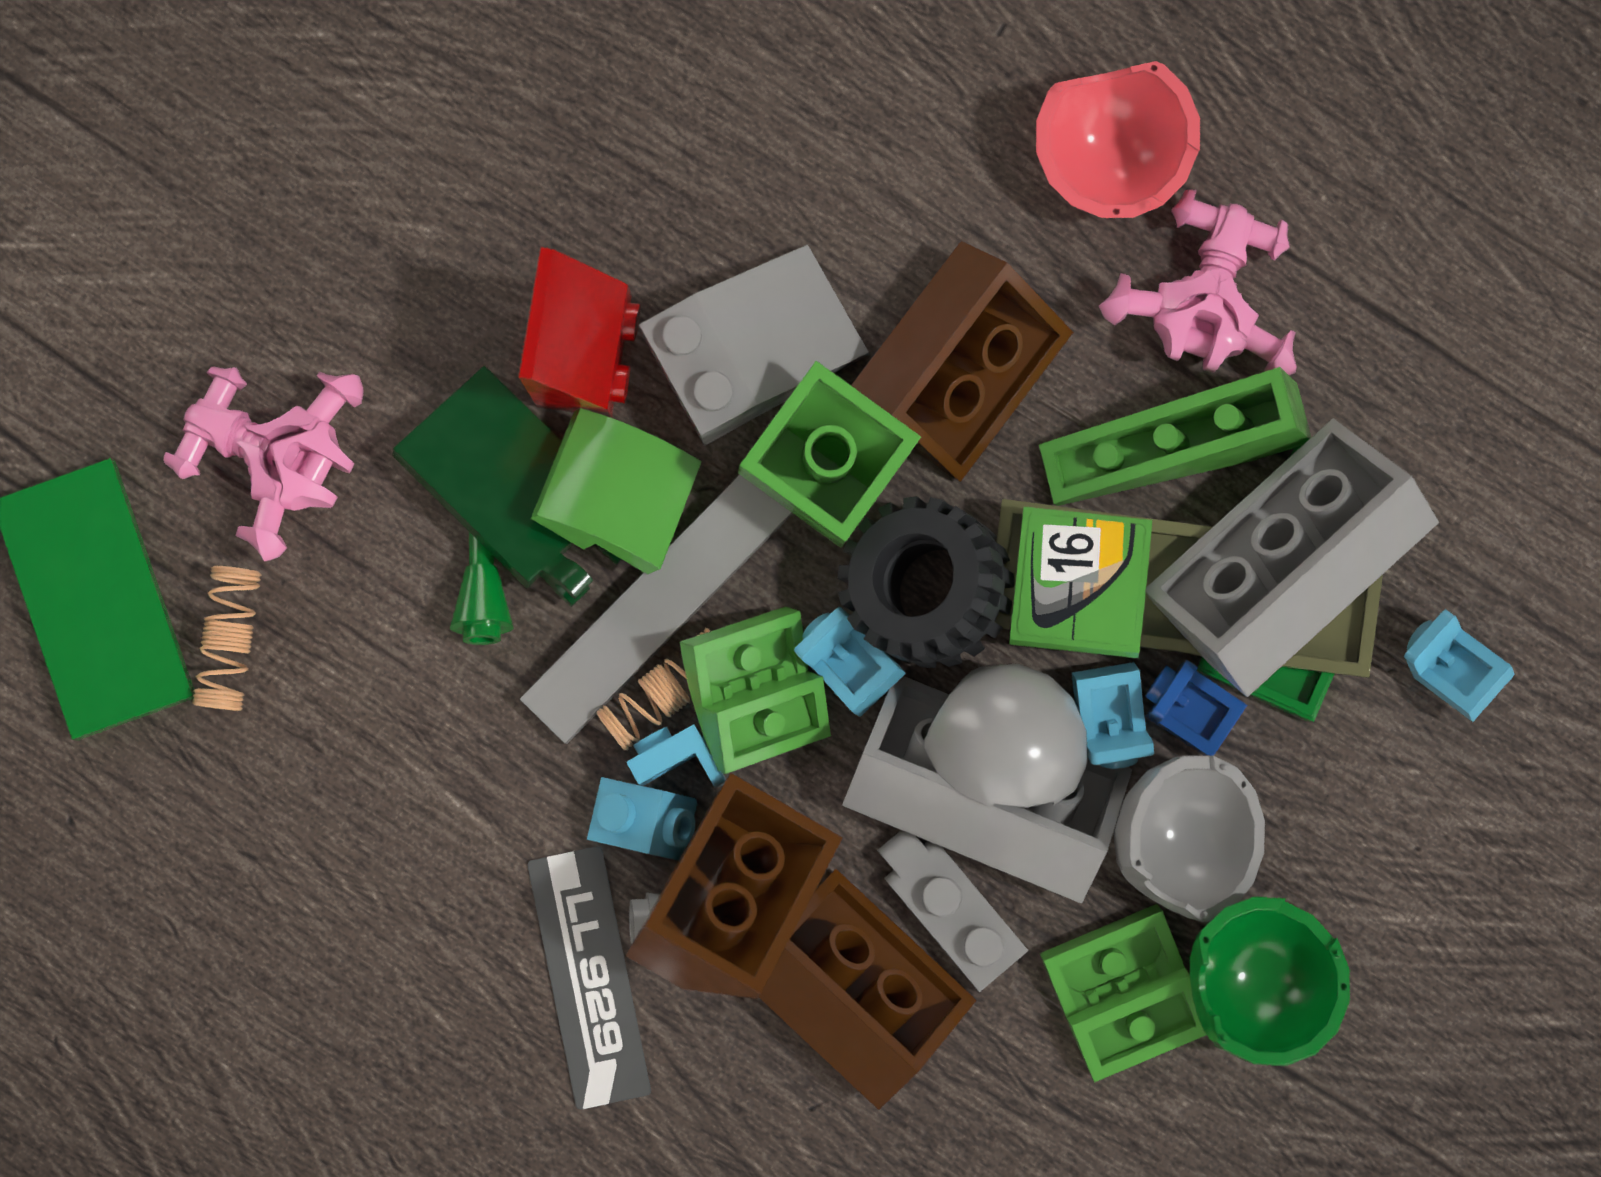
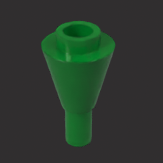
M469 532V565L465 568L450 630L462 634V641L468 644H495L501 641V634L512 631L514 627L497 566L494 565V556Z

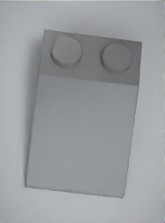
M808 244L697 292L639 324L644 340L704 446L787 401L815 361H818L835 374L869 355L867 348Z

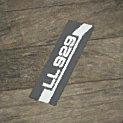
M596 846L530 860L527 866L576 1108L581 1110L650 1095L651 1087L602 848Z

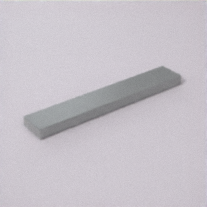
M739 475L669 546L661 569L648 575L643 573L520 700L565 744H568L596 715L599 708L602 709L603 705L605 706L793 513Z

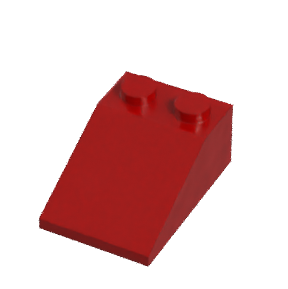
M543 247L540 248L519 379L537 407L573 413L582 408L612 418L614 402L625 404L630 366L621 365L624 341L635 342L641 305L631 303L632 295L628 284L555 249Z

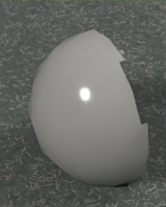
M1021 664L985 665L972 670L951 692L930 726L924 740V749L940 777L961 795L992 808L993 804L1031 807L1050 802L1054 806L1076 790L1086 769L1087 731L1073 698L1049 675Z
M1214 755L1175 757L1147 770L1128 792L1122 803L1113 832L1117 865L1125 879L1153 901L1187 918L1201 922H1210L1225 907L1238 903L1254 884L1264 855L1265 819L1256 790L1237 767Z

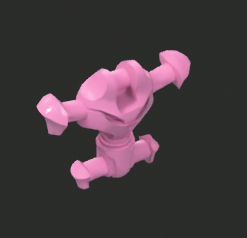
M1185 190L1180 201L1172 208V213L1176 219L1177 228L1188 224L1209 231L1206 241L1202 243L1198 250L1202 260L1199 265L1201 270L1194 271L1192 276H1184L1182 280L1160 283L1158 292L1131 289L1130 276L1120 273L1116 287L1110 296L1099 305L1104 318L1115 326L1124 320L1127 314L1153 317L1154 329L1163 342L1167 357L1178 361L1183 351L1202 357L1204 371L1214 373L1225 358L1240 355L1245 348L1268 361L1264 371L1281 367L1288 375L1295 373L1297 366L1293 354V341L1296 332L1291 330L1282 339H1279L1256 326L1255 323L1259 315L1243 300L1242 294L1238 292L1237 284L1233 280L1236 278V272L1246 266L1247 245L1268 251V255L1274 261L1280 254L1290 248L1287 222L1280 219L1277 226L1273 227L1254 220V215L1247 213V209L1241 205L1230 203L1228 206L1220 204L1217 208L1194 200L1196 190Z
M211 367L207 374L214 379L204 399L199 398L196 404L190 405L186 410L183 419L186 422L183 428L185 435L174 455L165 452L164 463L172 468L179 478L185 479L193 475H200L197 466L208 445L216 448L225 458H231L236 455L244 458V463L249 466L248 473L251 476V497L254 500L260 501L253 527L239 526L236 536L250 543L259 552L264 561H270L280 557L287 549L281 536L277 535L284 510L295 511L307 507H333L338 497L321 486L331 466L346 473H350L354 466V463L339 448L335 429L329 423L345 402L353 407L362 403L364 390L360 376L355 374L332 376L319 372L316 376L325 387L307 410L301 406H295L281 417L258 425V423L251 422L247 412L227 409L236 391L243 389L247 384L240 376L238 369L235 367L227 369Z

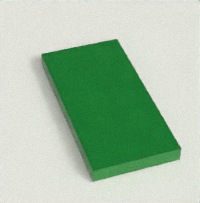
M109 458L1 497L0 530L72 740L89 737L194 699V687L116 461Z

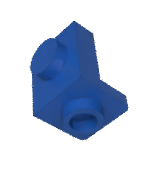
M1188 660L1181 663L1176 671L1166 665L1145 695L1147 699L1154 703L1145 717L1203 756L1215 755L1248 705L1197 672L1198 667Z

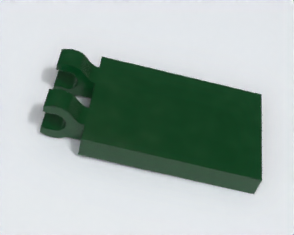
M484 365L393 448L392 456L526 589L541 576L560 598L571 607L590 590L589 585L593 582L590 575L576 562L563 555L574 544L531 519L562 441ZM597 545L599 549L616 565L622 560L621 558L617 557L616 555L610 553L609 551Z

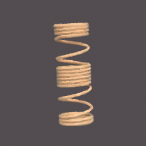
M213 566L211 567L212 570H210L212 572L210 575L212 579L244 586L214 588L208 592V596L214 601L247 613L219 614L205 617L204 620L206 622L203 623L204 627L202 628L204 636L201 637L203 641L200 642L203 646L199 649L210 658L239 667L240 669L211 670L197 674L196 678L198 681L219 690L195 689L192 703L196 706L241 711L243 709L241 706L244 705L242 697L245 696L243 692L210 682L201 677L244 673L248 670L247 666L215 655L204 649L250 653L249 649L252 643L250 639L253 638L251 634H253L252 630L254 629L252 625L224 622L215 619L253 617L256 612L250 608L216 597L212 593L257 589L260 587L257 582L261 581L259 577L262 575L258 571Z
M705 628L704 632H700V635L710 632L709 628ZM664 659V668L662 665L657 664V668L654 667L653 670H650V673H646V676L638 679V683L645 691L658 721L629 696L619 693L620 704L630 722L635 737L626 731L607 706L603 705V709L599 708L596 714L624 750L628 751L629 747H632L631 741H640V734L624 699L656 725H662V717L658 707L667 717H671L672 714L675 715V711L679 712V709H683V706L690 703V698L672 674L668 664L684 678H686L685 671L673 661Z

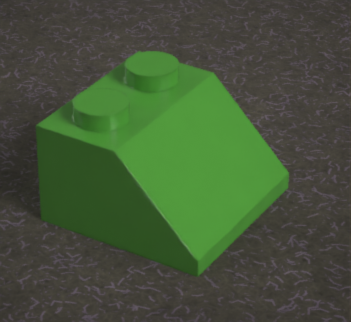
M815 361L741 462L738 474L842 548L918 443L921 436L818 361Z

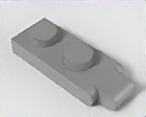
M900 830L877 850L893 869L892 872L884 877L886 882L979 992L1029 951L940 845L929 841L923 845L915 835Z

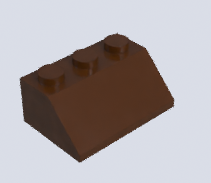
M961 241L851 386L920 435L921 438L913 449L952 478L961 482L1074 332L1008 262Z
M730 773L708 807L625 956L681 989L757 999L763 991L843 837Z
M837 869L815 890L759 996L767 1006L878 1110L921 1070L977 1001Z

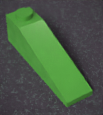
M1277 367L1039 444L1053 503L1056 506L1254 461L1302 446L1312 436L1297 382L1281 367Z

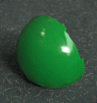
M1254 896L1225 907L1196 936L1190 956L1192 997L1204 1032L1217 1048L1252 1064L1287 1066L1316 1055L1338 1033L1350 1003V969L1338 938H1333L1314 915L1286 902V898Z

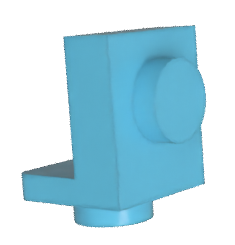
M838 607L832 613L820 615L808 625L803 633V640L795 647L794 652L803 662L812 667L818 675L823 676V680L854 714L861 717L906 673L888 653L875 648L865 641V635L854 630L847 618L850 614L841 607Z
M1446 609L1434 621L1428 620L1416 629L1408 642L1407 652L1404 655L1410 671L1417 681L1472 722L1515 675L1509 663L1462 630L1457 617Z
M1133 662L1072 672L1075 705L1086 727L1087 757L1091 764H1100L1104 768L1119 769L1137 763L1138 758L1154 755V743L1146 731L1140 670Z
M694 724L674 736L670 734L667 727L652 733L633 745L638 756L626 762L640 786L648 784L696 756L715 788L722 786L726 780L723 773L718 771L704 736H701Z
M601 777L587 840L679 861L695 831L694 815L697 800L663 790Z

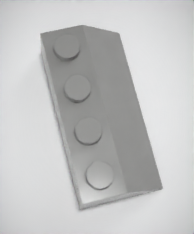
M1333 418L1147 586L1146 595L1201 656L1241 693L1248 697L1431 531L1439 521L1411 475Z
M903 676L887 693L842 806L1082 904L1108 851L1132 769L1128 767L1119 769L1104 768L1100 764H1091L1087 757L1086 769L1076 790L1053 806L1052 802L1031 807L993 804L992 808L961 795L940 777L924 749V740L930 726L949 697V694Z

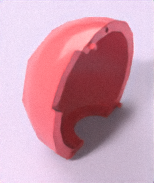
M1157 61L1104 74L1055 83L1048 90L1036 120V154L1049 184L1071 206L1100 218H1134L1163 206L1187 181L1200 151V116L1188 87L1164 64Z

